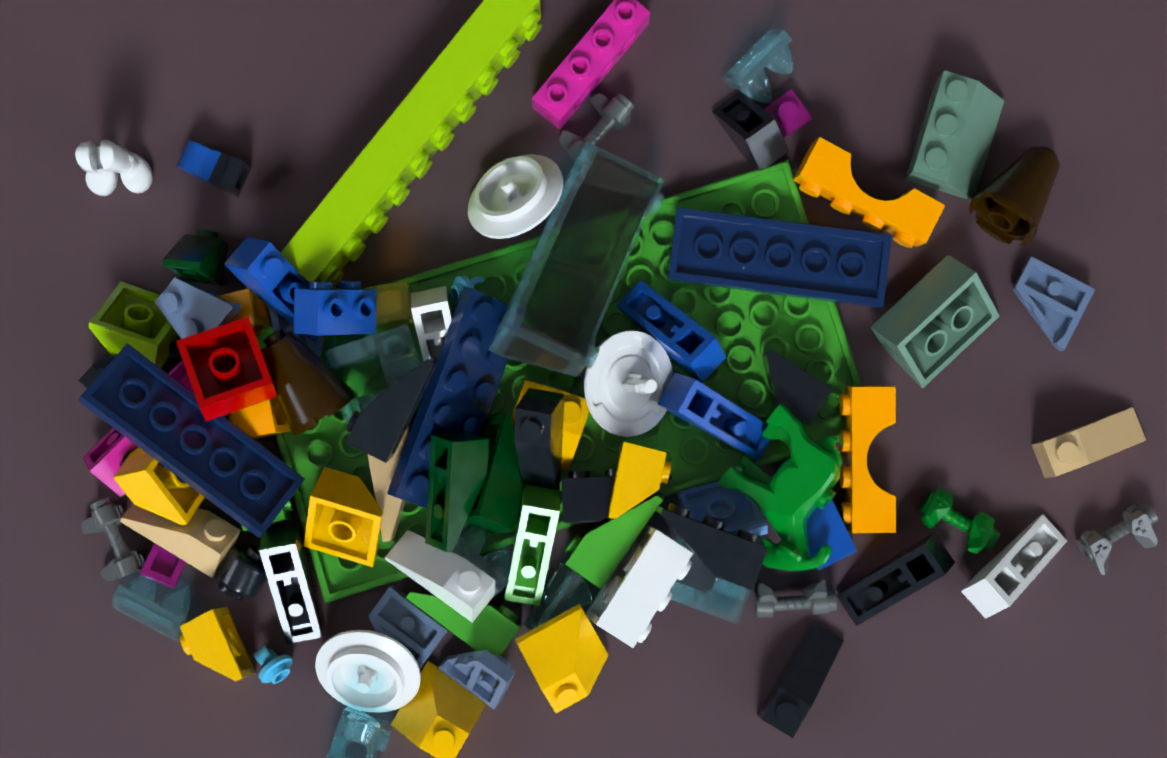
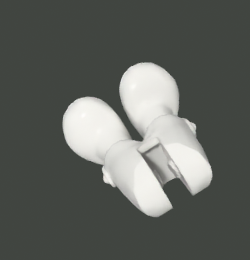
M101 140L100 146H96L92 141H85L76 148V160L79 166L86 172L85 181L87 186L93 193L99 196H107L115 190L118 182V173H120L125 187L133 193H143L152 184L153 172L148 162L138 154L128 151L124 146L117 145L109 140Z

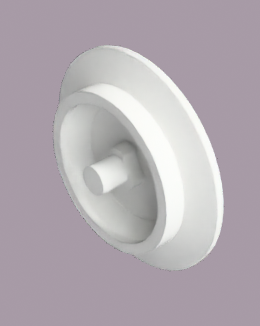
M534 154L512 157L497 163L482 176L471 194L468 203V217L471 225L483 236L496 239L514 237L534 228L552 212L561 197L563 190L561 170L548 157Z
M622 331L611 335L596 348L587 365L584 393L592 417L603 429L618 436H637L652 429L662 419L667 410L659 406L658 402L673 376L670 359L662 345L646 333Z
M350 630L338 633L325 641L316 657V673L324 689L337 701L359 711L381 713L399 709L415 697L420 686V668L412 653L397 640L375 631Z

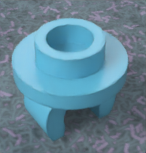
M464 275L457 276L450 287L452 303L455 306L458 305L464 286L473 288L483 283L484 278L476 276L469 280Z
M265 645L253 654L258 663L263 667L258 676L262 683L272 682V684H276L289 675V668L292 665V659L289 655L278 656L273 649L269 650Z

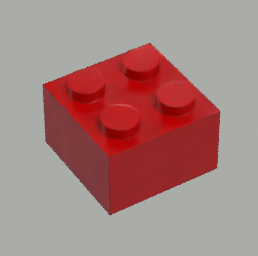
M249 316L176 341L199 408L206 422L277 397Z

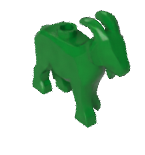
M780 403L766 422L769 425L762 433V436L766 439H780L785 442L791 452V458L784 462L775 475L771 477L750 458L744 456L736 469L730 466L718 481V484L728 490H738L755 502L781 538V541L778 543H774L765 537L762 539L765 547L768 548L762 563L764 566L785 571L817 569L828 561L831 555V546L823 545L819 552L811 557L807 536V519L817 506L821 510L824 509L835 496L836 492L832 488L840 479L842 457L835 446V443L838 441L836 437L828 436L822 438L818 443L815 442L807 434L804 424L786 405Z

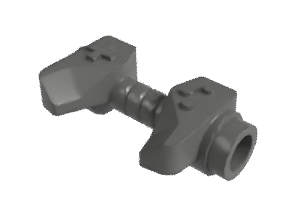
M618 93L611 100L603 94H596L590 99L601 119L585 138L565 130L562 131L559 137L561 147L581 166L589 167L596 162L598 151L595 147L610 129L619 132L631 121L630 114L634 105L622 94Z
M111 497L91 504L92 517L82 522L83 534L106 532L116 556L100 571L104 580L124 579L140 572L145 564V560L140 550L130 551L127 547L120 529L123 525L120 520L124 515L122 507L113 503Z
M1148 503L1143 505L1133 504L1123 512V520L1100 534L1096 530L1086 531L1076 541L1077 546L1084 558L1092 562L1093 567L1101 575H1106L1109 571L1111 544L1119 540V538L1121 539L1130 533L1143 548L1155 547L1158 541L1152 526L1158 522V516Z
M822 580L819 583L803 587V595L779 596L778 589L770 588L763 583L759 584L757 592L754 593L756 618L773 617L774 611L811 609L812 614L830 613V611H837L835 589L828 590L826 580Z

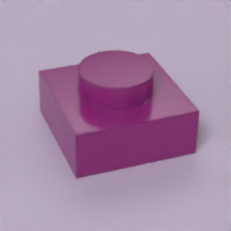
M792 89L763 109L776 120L784 139L812 119V116Z
M154 543L140 575L175 589L187 562Z

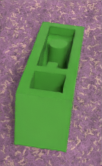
M531 485L525 486L504 600L540 606L560 513L562 491Z
M658 491L618 518H609L589 529L584 537L577 534L565 551L571 555L565 565L602 589L656 511L657 506L661 504L665 495Z
M412 591L406 597L476 651L487 650L493 655H501L522 627L516 622L519 616L504 604L499 609L492 604H487L472 623L433 594Z

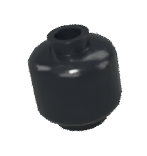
M249 544L248 547L235 546L229 551L216 572L217 578L220 581L218 586L225 594L236 600H243L244 597L252 598L258 594L267 581L259 552L260 547Z

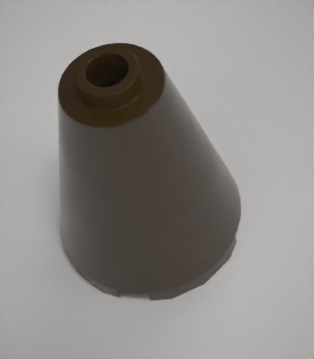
M1044 146L1031 147L972 198L969 205L970 214L975 210L979 217L976 221L977 225L991 237L1003 243L1011 244L1013 240L1022 241L1019 246H1025L1030 243L1037 233L1060 168L1056 153Z
M281 328L263 339L266 346L261 349L288 427L294 435L316 426V421L325 416L329 418L354 399L352 389L293 331L285 333Z

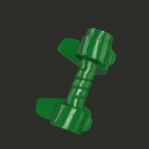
M940 487L935 491L931 490L926 495L919 508V512L923 514L921 518L922 523L929 529H932L940 519H943L966 533L968 551L978 554L983 548L990 551L994 547L1000 536V531L996 530L995 526H993L994 518L984 512L978 513L972 520L965 517V515L951 508L953 505V495Z

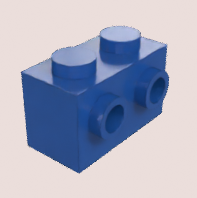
M310 281V288L294 289V333L316 336L376 334V289H362L360 281H339V288H332V282Z

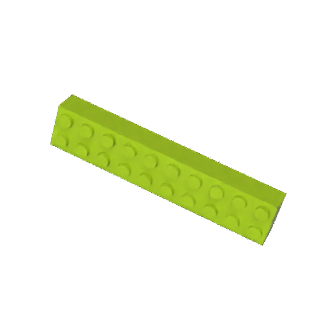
M483 0L282 250L281 254L308 283L310 281L332 282V288L339 283L344 275L341 272L349 260L354 262L360 257L366 248L364 241L372 232L377 234L384 227L388 220L386 216L388 211L394 204L398 207L404 202L410 193L408 186L416 177L421 179L428 172L433 163L430 160L438 149L444 151L455 136L452 131L460 121L465 124L472 117L477 108L474 105L482 94L488 96L499 81L496 78L504 67L509 69L516 62L521 53L518 49L527 39L530 42L542 28L540 23L542 15L540 0Z

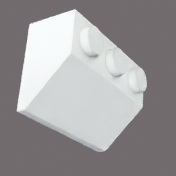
M645 525L585 614L597 626L634 648L637 641L642 643L650 633L652 628L650 621L656 611L661 612L668 605L672 597L670 589L676 580H682L690 570L692 565L690 558L693 553L657 529Z

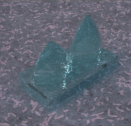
M770 29L722 79L730 88L739 89L747 97L755 101L772 103L771 85L763 69L767 67L776 73H792L793 59L788 44L793 39L784 29Z
M468 524L463 527L458 541L451 552L467 559L495 580V595H497L509 582L507 579L510 569L509 551H494L482 557L480 552L484 547L487 532Z
M560 563L543 591L540 606L533 607L523 625L529 630H533L565 612L566 606L574 607L580 604L582 607L591 604V592L583 580L584 577L565 564Z
M141 576L131 581L126 587L118 586L112 595L114 609L176 642L179 640V635H182L179 626L184 624L191 602L188 585L170 591L157 604L153 602L156 596L155 581Z

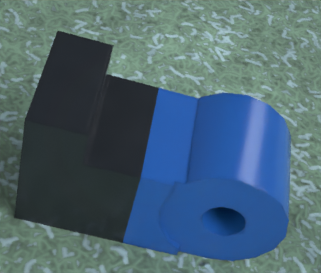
M188 140L177 164V167L182 171L236 197H239L251 171V168L245 161L233 156L230 157L216 150L213 151Z

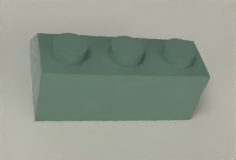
M944 70L935 82L905 180L971 201L977 192L1004 100L981 82Z
M947 255L893 307L871 326V329L886 352L921 388H924L997 320L1000 315L977 273L955 258Z

